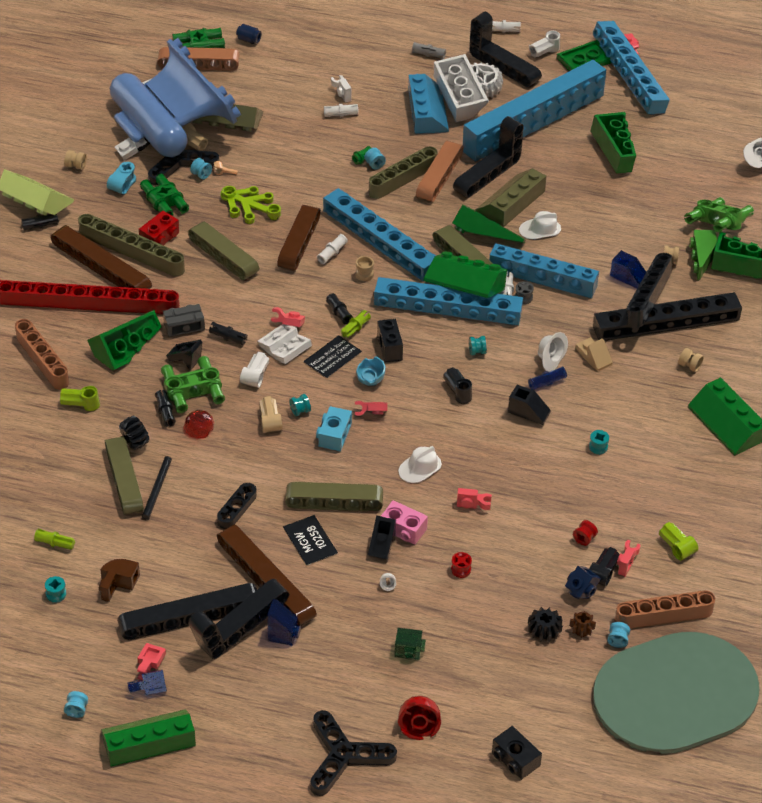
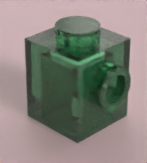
M397 628L395 657L420 660V653L425 652L426 639H422L423 630Z

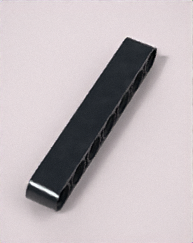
M659 253L655 256L627 306L628 327L640 328L644 325L672 273L671 254Z
M246 583L122 613L117 618V622L123 639L133 640L189 626L191 616L198 611H203L211 620L224 618L252 595L257 588L253 583Z

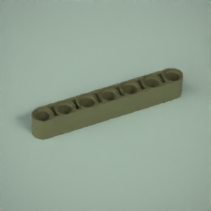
M91 214L79 216V233L89 240L172 276L184 274L185 265L182 253Z

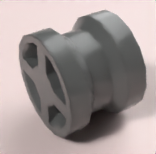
M526 281L519 282L516 285L515 296L523 297V304L531 303L533 300V285Z

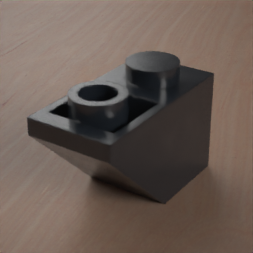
M517 384L509 396L508 413L544 425L551 410L534 390Z

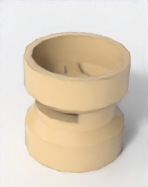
M73 150L66 152L64 158V165L66 167L74 166L80 170L85 168L87 162L86 153H76Z
M368 256L357 258L356 278L360 281H370L374 276L373 259Z
M685 348L679 357L678 364L683 367L687 366L691 371L697 372L703 363L704 356L699 353L695 354L691 349Z

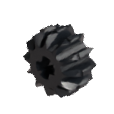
M127 417L120 423V433L125 437L126 443L130 448L137 450L149 442L146 427L138 417Z
M540 607L539 611L533 610L532 615L528 617V632L532 633L533 638L539 637L540 642L543 639H546L548 642H550L551 638L557 639L563 628L562 616H558L557 610L551 611L550 607L547 610H544L542 607Z

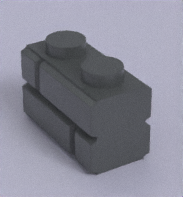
M200 304L170 308L163 311L164 326L168 337L205 330V321Z

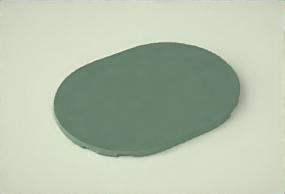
M679 632L625 649L611 657L602 666L596 677L593 702L599 720L616 739H621L630 744V747L644 752L649 750L660 752V754H670L694 748L727 736L740 729L754 713L760 689L758 676L753 665L734 645L705 633Z

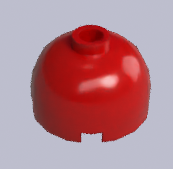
M419 695L407 699L401 705L398 714V725L401 728V732L410 739L424 740L423 737L429 735L430 737L434 736L441 726V714L437 704L426 696Z

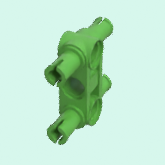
M721 197L714 201L699 200L693 211L684 215L686 217L684 220L688 224H692L697 220L715 225L713 229L716 232H721L724 229L738 230L746 218L753 216L754 209L750 205L742 209L724 205L725 201Z
M202 356L197 360L200 370L175 375L171 365H164L161 368V373L165 379L164 387L168 400L174 402L178 413H184L188 410L185 399L211 393L215 404H221L225 401V396L221 390L222 383L219 371L211 366L207 356Z

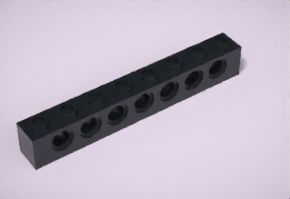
M735 292L654 304L644 325L640 328H630L627 326V308L594 313L593 329L598 340L604 339V341L739 321L742 306Z

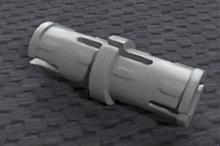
M414 42L412 53L444 59L446 49L433 47L431 44L424 45Z

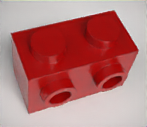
M161 211L139 228L140 236L163 246L180 233L179 219L165 211Z

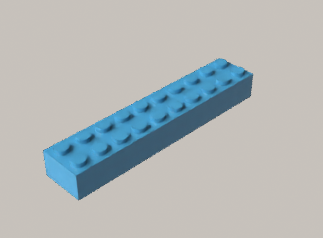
M591 60L464 124L463 152L476 162L499 148L500 126L503 119L507 116L523 124V137L601 98L604 96L606 69L595 60Z

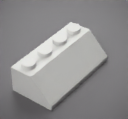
M466 54L434 62L433 76L455 121L460 122L473 118L488 103V98Z

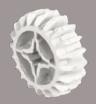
M474 62V65L471 66L487 98H493L494 95H498L503 84L502 72L499 71V68H494V65L490 66L488 63L482 64L481 62L477 64Z

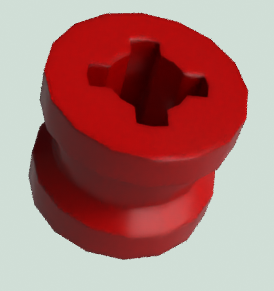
M583 520L579 524V528L573 531L572 535L576 542L587 546L591 542V538H595L598 534V529L592 522Z
M465 552L454 554L451 561L452 574L458 578L469 576L472 564L471 556Z

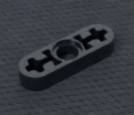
M243 483L220 509L217 513V524L219 527L227 529L236 524L257 497V489L254 484ZM235 503L242 504V507L233 508L232 505Z

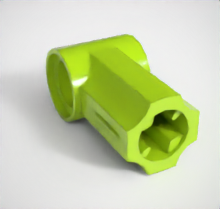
M86 386L81 390L61 389V405L83 406L86 411H95L100 406L98 391L94 386Z
M668 522L659 530V535L671 547L676 559L681 561L698 552L696 540L692 536L686 537L673 523Z

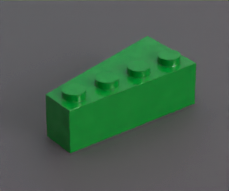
M626 113L594 115L590 132L616 174L632 172L636 152L633 141H631V132L628 130Z
M720 232L714 250L711 269L762 279V249L758 244L752 242L746 244L740 242L741 238L734 236L732 239L726 237V233Z

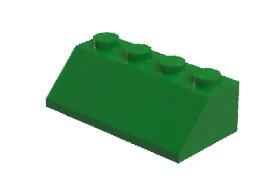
M445 251L434 256L423 281L489 298L505 290L507 269L501 268L498 264L489 265L485 264L482 260L473 261L469 260L467 256H454L453 253Z
M721 377L707 383L688 404V408L734 456L762 443V418Z
M186 709L101 729L111 767L196 746L195 729L190 713Z

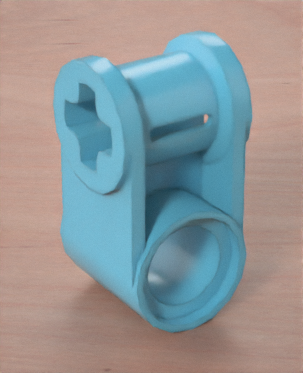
M131 162L121 163L108 178L107 188L121 194H126L128 189L136 182L134 164Z

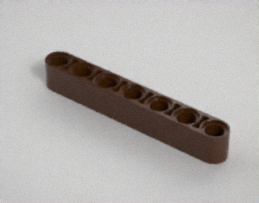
M64 225L50 236L52 243L57 248L116 286L152 288V283L146 275L69 226Z
M234 524L217 534V540L221 547L259 587L263 586L270 579H276L289 592V598L279 609L294 625L300 627L317 616L311 602L237 525Z

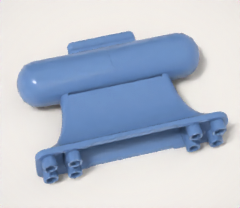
M178 38L174 41L171 39L167 41L169 48L168 62L161 72L151 80L143 84L137 76L123 73L112 80L109 88L111 98L122 110L120 113L115 114V121L133 142H139L140 139L145 137L157 152L165 157H175L185 150L188 141L187 134L182 127L191 121L204 116L214 115L224 117L234 124L237 122L236 118L241 115L236 106L233 107L235 100L232 95H228L223 86L216 88L196 68L194 61L191 58L189 59V50L186 46L183 47Z

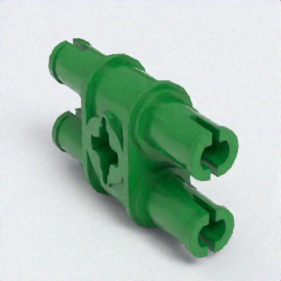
M221 27L216 29L202 28L191 31L189 29L183 33L172 34V40L174 41L178 38L183 43V47L225 48Z
M159 174L156 177V183L159 185L157 187H153L147 179L140 183V188L145 192L146 199L152 203L156 211H165L173 216V210L170 207L174 205L182 214L189 211V205L183 199V194L177 190L174 183L168 181L164 174Z

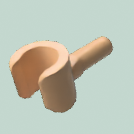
M220 161L214 162L213 170L216 175H221L223 172L237 175V170L223 167Z

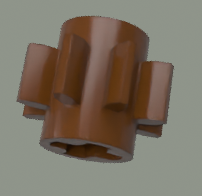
M583 611L578 614L574 613V618L570 619L569 626L573 627V634L575 633L582 638L587 635L591 636L592 630L596 627V622L593 621V615Z

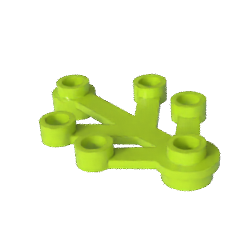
M225 186L220 193L221 198L224 201H228L230 207L229 215L232 218L240 216V208L236 206L235 201L241 203L245 213L244 221L247 224L255 222V215L250 207L266 213L271 220H277L281 216V207L278 204L265 206L258 203L263 201L266 204H270L274 201V195L271 192L259 195V189L256 186L236 190L233 186Z

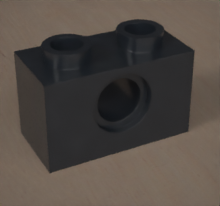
M396 318L377 321V338L384 363L402 361L403 342Z
M514 726L509 727L493 739L492 753L494 757L499 761L501 760L508 767L509 771L514 775L516 774L521 780L541 766L542 753Z

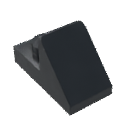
M200 339L176 344L166 357L169 361L183 360L189 370H192L197 364V360L201 357L203 342Z
M376 515L368 551L369 556L389 560L392 541H395L396 519Z

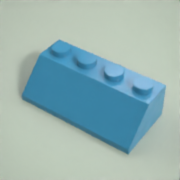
M426 74L409 75L408 93L415 134L449 132L444 99L438 84Z

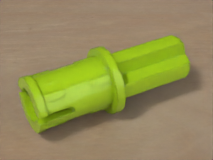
M362 310L355 318H351L349 323L341 329L342 336L349 338L356 331H360L362 326L371 319L370 314L368 313L364 317L367 311Z
M38 528L34 535L35 541L50 544L51 547L58 546L71 550L75 545L73 538L59 535L56 531L53 533Z

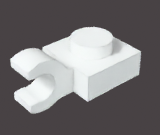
M339 75V80L331 77V85L337 88L339 97H342L345 103L350 102L351 87L342 75Z
M127 138L116 145L115 148L125 161L139 152L137 148L145 145L147 142L144 138L140 139L139 142H133L130 138Z

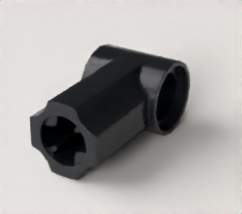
M454 367L447 369L443 374V379L454 392L456 401L460 404L469 403L472 400V382L469 379H465L458 369Z
M605 548L597 562H593L589 568L601 578L598 584L605 587L610 582L620 555L615 548Z

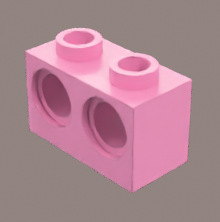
M394 500L381 515L382 517L396 519L395 536L414 545L427 530L428 516Z

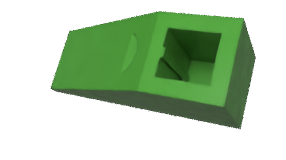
M694 230L693 237H690L689 245L690 248H693L691 260L695 261L693 262V273H696L697 280L701 279L713 260L717 243L715 230Z

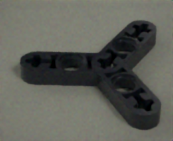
M184 150L175 157H164L148 171V180L151 184L158 185L156 177L159 174H164L168 178L181 166L191 167L194 161L191 158L195 157L204 159V162L211 164L213 168L214 162L219 161V154L213 151Z
M321 710L315 713L313 726L330 753L310 780V789L313 794L317 796L326 795L348 765L388 766L395 763L397 749L393 744L349 742L330 712ZM322 719L323 721H327V728H326V729H325V724H324L322 721L319 722V720ZM330 734H337L339 736L334 741L329 740L327 737ZM367 750L371 755L369 757H362L359 753ZM341 751H346V755H341ZM375 751H378V757H375ZM385 752H389L388 757L385 756ZM334 765L338 768V770L335 772H328L326 770V767ZM323 776H324V777H325V779H324V785H320L319 787L316 786V783H317V784H321V782L323 781Z

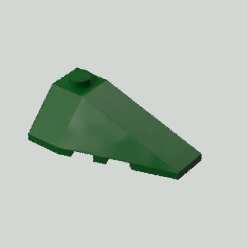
M463 204L452 224L456 225L455 229L461 233L467 231L523 243L526 241L523 237Z

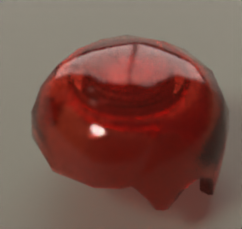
M192 411L185 419V433L193 438H206L214 428L213 416L207 411Z

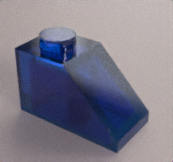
M621 250L612 259L610 276L637 289L646 274V270L637 257Z
M273 599L267 615L268 641L293 646L295 638H299L301 626H298V617L278 600Z

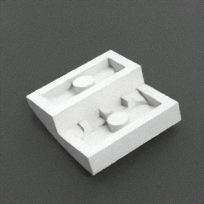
M285 324L280 325L257 341L263 350L283 364L288 363L312 346L311 339L299 335L296 327Z

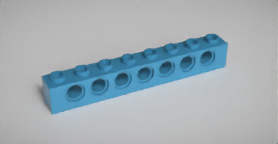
M597 21L593 30L594 38L599 41L600 47L607 57H610V61L646 113H665L670 99L614 21Z
M338 188L323 198V211L418 279L424 280V276L434 256H436L435 254L426 250L422 245L416 243L409 236H406Z
M378 277L374 291V305L519 326L523 297L496 294L485 298L439 285Z

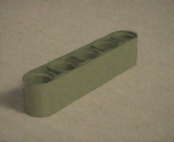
M431 146L425 147L369 178V196L374 199L382 198L424 175L437 156V149Z
M205 221L188 230V236L193 243L240 279L246 280L259 271V265L254 258Z
M447 225L433 232L434 242L444 252H451L454 256H467L469 260L473 261L482 260L485 264L489 265L493 264L452 226Z
M125 437L106 439V452L123 514L144 511L141 493Z
M291 482L286 487L285 504L294 509L379 511L383 507V488L379 485Z

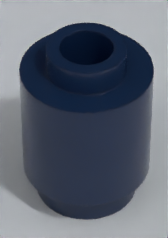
M242 24L237 28L236 35L239 40L258 44L262 32L258 28Z

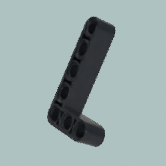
M484 11L471 20L469 51L474 58L485 64L488 63L490 66L494 65V68H499L502 74L525 87H530L541 79L542 73L539 68L492 42L493 18L488 12Z
M510 116L505 117L500 126L499 148L460 175L455 180L453 189L469 198L516 164L522 153L523 124Z
M270 579L218 623L215 624L203 611H198L189 619V626L197 644L210 658L217 659L282 606L290 594L276 579Z

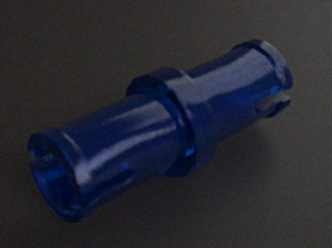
M563 366L550 372L545 371L542 375L528 379L529 387L531 390H535L545 385L550 386L553 382L566 378L567 372Z

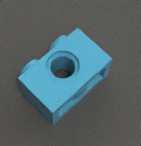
M329 407L328 412L323 414L322 426L318 427L316 432V438H319V447L341 452L352 425V411Z

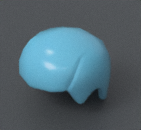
M376 356L373 359L365 358L357 366L356 375L358 380L367 386H374L384 379L386 371L384 361Z

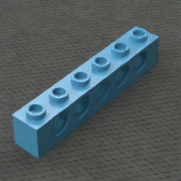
M495 243L490 253L489 260L493 264H498L501 268L507 269V276L511 272L514 278L588 298H593L598 286V270Z

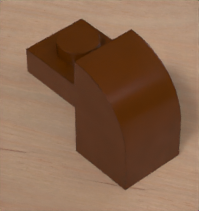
M114 559L103 565L100 569L101 581L99 584L101 599L110 602L117 587L133 591L140 577L139 562L127 559Z

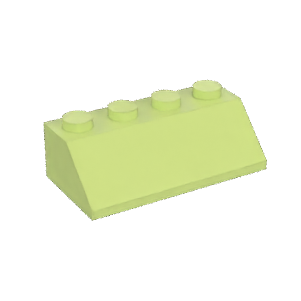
M4 169L0 178V191L3 192V196L11 199L14 197L13 200L20 204L25 202L26 207L33 210L37 208L36 212L47 215V213L55 215L74 201L73 198L31 178Z

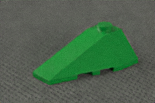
M155 310L96 335L87 341L94 357L111 370H115L128 364L132 357L142 349V346L162 326Z

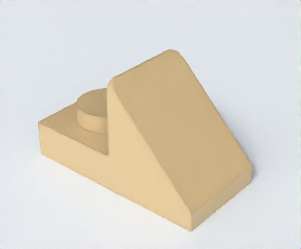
M590 337L576 344L575 350L597 372L613 364L604 339L595 342Z

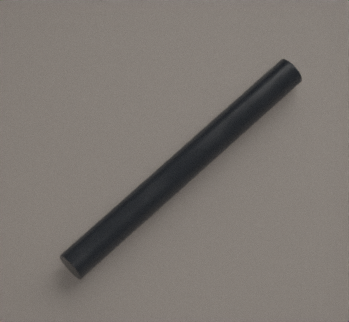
M169 456L164 457L142 514V518L145 520H149L171 464L172 458Z

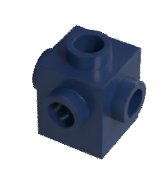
M577 566L569 574L565 587L570 590V595L576 599H589L596 592V586L601 578L587 567Z

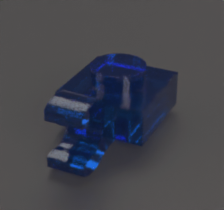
M162 669L142 673V680L127 682L129 692L144 690L145 695H151L167 691Z

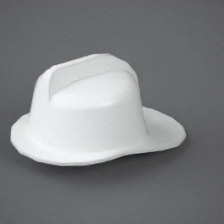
M762 138L747 144L743 150L745 161L754 168L762 167Z
M548 211L538 212L534 219L523 222L519 227V233L526 239L555 236L561 231V225L557 222L556 213Z
M562 332L545 336L540 341L538 355L542 358L543 368L546 372H553L567 352L568 340L567 336Z
M433 446L418 447L413 451L411 457L400 465L398 470L399 476L407 483H420L441 468L442 463Z

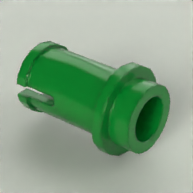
M367 146L359 152L355 151L352 155L353 162L355 164H362L365 160V153L371 147Z

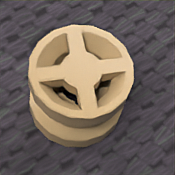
M665 245L664 253L671 254L672 263L677 265L679 247L670 248L668 245Z

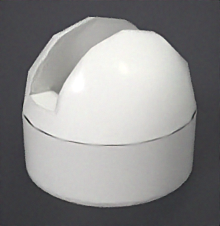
M391 573L383 574L380 578L381 588L385 591L393 590L396 586L395 576ZM386 578H390V585L386 584Z

